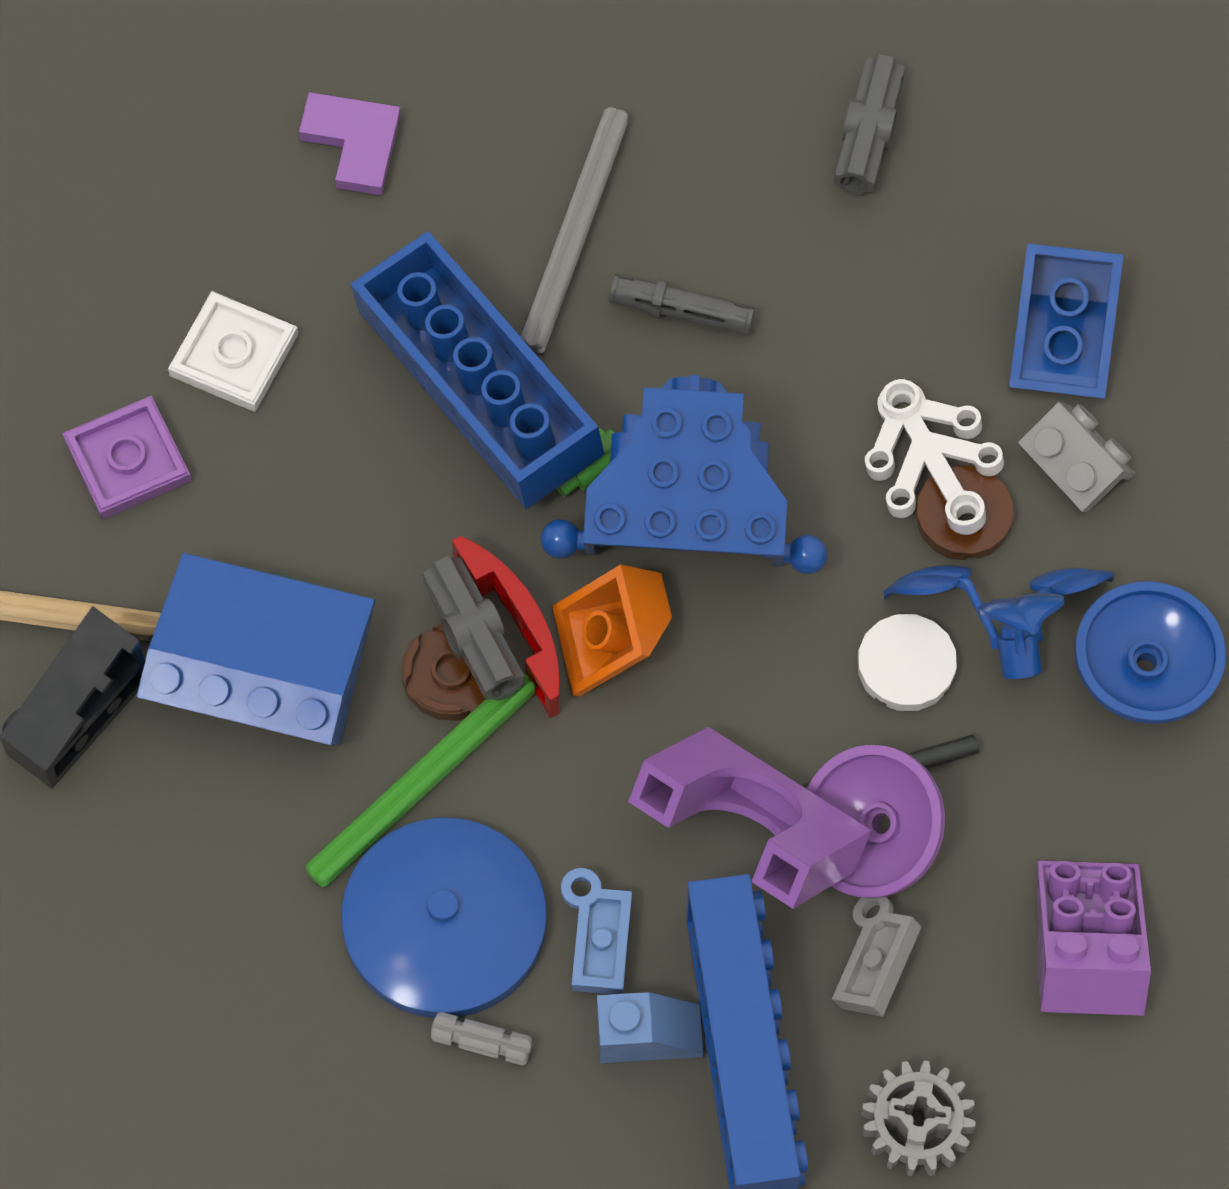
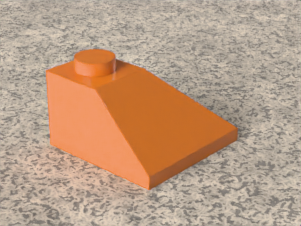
M620 564L552 606L573 696L580 697L650 656L672 619L661 573Z

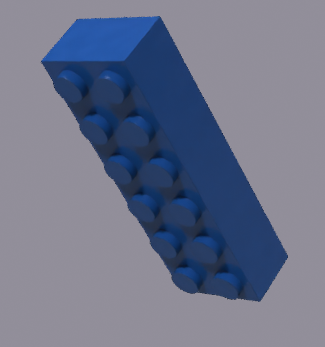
M429 231L350 284L361 316L525 509L534 505L605 455L598 425Z
M750 874L688 882L685 917L729 1189H798V1187L805 1186L804 1173L808 1172V1162L804 1141H794V1135H797L796 1121H799L795 1089L786 1090L785 1085H788L787 1070H791L787 1039L777 1040V1035H780L779 1020H782V1007L778 988L769 989V986L772 984L770 970H774L770 939H760V937H763L762 921L766 919L762 891H752Z

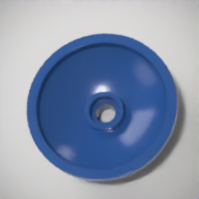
M1144 581L1116 587L1103 594L1089 607L1076 635L1075 662L1086 689L1107 710L1134 722L1162 724L1177 721L1193 714L1212 697L1225 669L1226 647L1218 622L1201 601L1178 587L1160 582ZM1147 660L1152 663L1154 669L1144 671L1138 666L1137 662Z

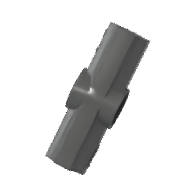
M878 54L876 57L866 58L856 99H851L842 135L844 143L839 154L834 184L840 186L846 193L861 196L863 193L873 192L883 152L889 149L897 116V109L895 107L903 84L905 66L899 64L894 57Z
M447 556L434 561L432 566L423 572V582L441 615L443 631L451 650L457 658H464L485 700L494 699L500 701L513 695L519 687L524 685V674L505 641L504 627L496 607L489 598H482L461 557L452 558Z

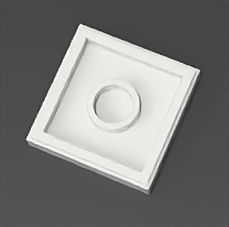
M211 291L168 368L169 376L256 412L298 336V328Z

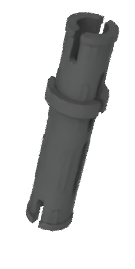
M617 272L615 273L609 296V303H617L650 311V316L659 318L661 314L741 333L745 336L749 335L755 306L753 305L749 306L668 286V281L658 279L657 283L621 275V273Z

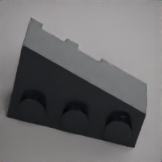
M92 606L21 707L14 711L5 721L0 739L6 755L53 789L138 692L145 664L140 641Z

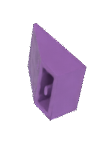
M1037 861L1038 985L1041 1012L1144 1016L1151 966L1139 864Z

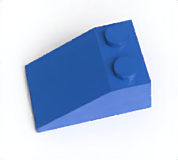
M1027 243L1009 387L1105 399L1123 254Z

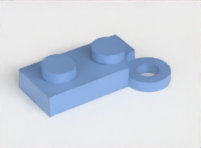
M575 868L563 877L561 883V896L565 903L572 908L579 909L572 991L623 994L632 891L601 889V881L597 874L586 868ZM577 881H585L590 885L591 890L586 896H576L571 890L572 885Z

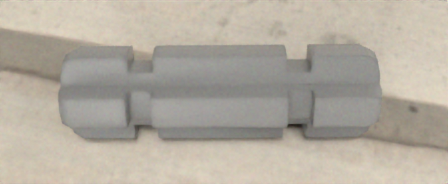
M444 1012L437 1013L431 1028V1039L434 1042L449 1046L452 1045V1042L459 1044L458 1048L496 1059L499 1058V1055H503L506 1057L505 1061L518 1065H525L532 1050V1038L530 1036L514 1031L511 1035H507L503 1028L466 1018L464 1022H460L457 1020L458 1016Z

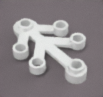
M899 379L890 382L880 393L877 402L878 411L884 419V423L874 448L865 456L867 474L877 481L886 480L895 471L892 452L903 428L912 441L895 486L891 487L886 493L888 511L897 518H905L914 513L917 506L914 492L923 468L926 465L947 502L945 512L950 528L964 535L977 532L986 521L984 501L977 493L963 490L945 457L975 464L976 470L981 475L994 476L1004 466L1002 449L997 444L991 442L977 444L930 432L923 420L952 425L958 437L972 439L979 435L982 430L980 412L973 406L955 407L926 400L922 389L911 381ZM901 402H906L910 404L906 408H894L897 404ZM965 418H971L975 420V422L970 426H962L959 424L960 421ZM986 455L997 457L993 463L989 464L980 461ZM877 460L888 461L887 465L882 468L872 466ZM898 497H907L909 499L905 505L900 506L893 503ZM965 513H970L975 516L973 519L968 521L958 520L959 517Z

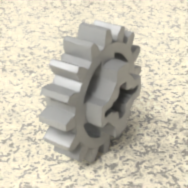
M904 1061L901 1064L900 1076L896 1077L888 1069L882 1072L881 1081L884 1088L875 1084L870 1085L867 1095L875 1103H863L861 1116L872 1119V1121L863 1125L862 1134L863 1137L876 1136L877 1139L872 1145L871 1153L875 1156L886 1151L889 1154L888 1169L892 1170L900 1161L906 1163L907 1176H913L917 1165H924L927 1174L932 1176L935 1175L937 1161L941 1160L949 1168L954 1165L956 1157L952 1149L965 1153L968 1149L970 1142L962 1134H972L976 1121L964 1116L973 1111L975 1104L973 1100H960V1096L966 1086L963 1081L957 1082L952 1086L947 1083L950 1071L948 1068H943L936 1076L930 1074L929 1061H923L919 1072H913L909 1063ZM912 1088V1092L902 1099L892 1098L889 1101L897 1092ZM932 1091L942 1097L948 1107L942 1106L932 1094ZM913 1111L923 1112V1126L913 1125ZM888 1130L895 1131L904 1142V1146L894 1140ZM945 1135L948 1136L938 1146L924 1150V1145L932 1139H944Z

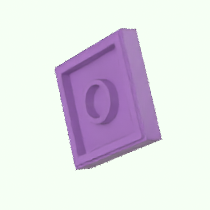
M152 395L62 433L67 448L102 520L192 482L190 473Z

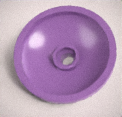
M863 745L847 749L831 758L818 770L809 783L807 790L872 830L855 872L831 887L856 897L882 898L904 891L916 883L933 864L941 847L945 829V811L942 796L929 771L909 754L882 745ZM884 816H888L891 823L890 828L887 832L882 833L879 823Z

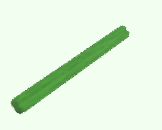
M523 672L524 685L519 687L513 695L500 701L494 699L484 700L307 863L306 872L309 877L321 887H326L528 701L535 694L534 682Z

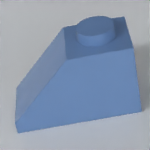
M650 992L597 995L600 1064L703 1057L700 1004Z

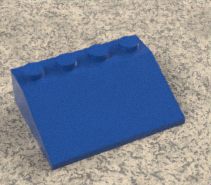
M182 553L148 648L137 697L328 745H341L376 600Z

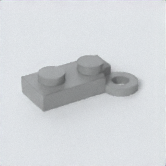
M861 897L854 906L853 919L862 931L832 997V1000L841 1009L883 1017L921 930L920 924L913 917L893 914V904L887 897ZM874 906H880L877 915L872 918H866L869 909Z

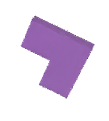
M309 92L299 130L300 140L343 147L335 178L336 188L382 196L401 118V109L398 106Z

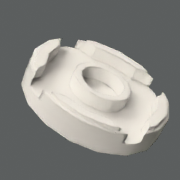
M896 614L878 621L865 634L857 656L858 676L865 691L874 699L876 697L881 702L886 703V707L897 711H919L936 704L950 688L957 669L956 649L948 633L934 621L916 614Z

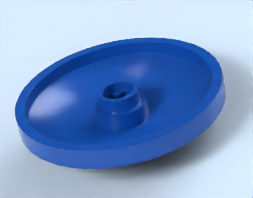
M425 819L405 825L389 833L373 845L361 858L352 872L344 893L341 919L346 949L355 970L364 983L384 1001L398 1009L422 1017L435 1018L439 1012L464 1017L486 1010L504 1000L524 982L532 971L545 940V895L541 881L530 860L515 843L500 832L466 819Z

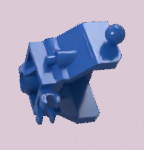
M700 375L670 378L661 388L644 387L642 415H623L622 432L612 433L610 464L587 488L584 531L578 530L570 521L557 519L548 523L541 533L542 548L548 555L557 559L570 557L576 550H584L585 555H595L596 547L619 546L762 555V557L772 558L771 566L781 567L782 563H790L797 572L802 574L818 572L827 561L826 546L816 536L802 535L791 544L785 543L787 500L768 474L770 444L760 441L761 423L742 421L744 394L728 393L719 381L700 378Z

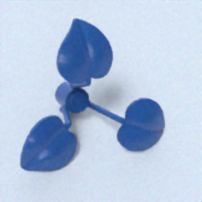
M939 565L922 568L901 577L884 590L883 594L884 599H886L893 593L930 595L952 588L966 591L990 637L991 649H999L1003 677L1006 679H1022L1038 675L1042 672L1038 642L1043 640L1042 622L1064 605L1063 595L1086 590L1105 580L1112 582L1114 580V572L1087 568L1058 569L1039 575L1029 582L1030 589L1038 591L1037 593H1030L1013 599H996L983 604L972 581L968 579L971 576V569L962 566ZM991 619L1005 624L1000 627L1001 634H998Z

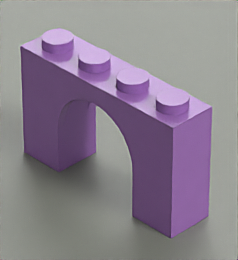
M710 727L645 759L628 801L668 828L705 810L729 811L760 823L775 836L768 840L751 882L792 909L855 872L872 831Z

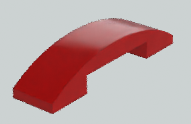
M462 536L453 539V558H462L482 597L492 591L496 592L533 652V656L525 659V674L534 682L535 695L549 718L558 715L560 692L557 655L550 630L538 605L517 576L493 554Z

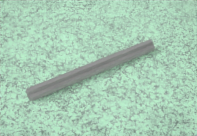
M608 107L603 112L524 326L521 338L535 354H542L546 349L628 124V114L623 110Z

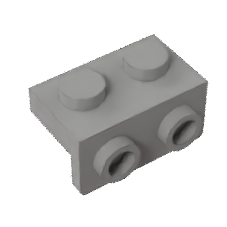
M1058 402L1018 443L1082 512L1088 513L1121 479L1129 481L1136 473L1127 464L1131 459L1128 452L1114 439L1110 438L1106 442L1095 430L1099 422L1081 404L1073 407Z

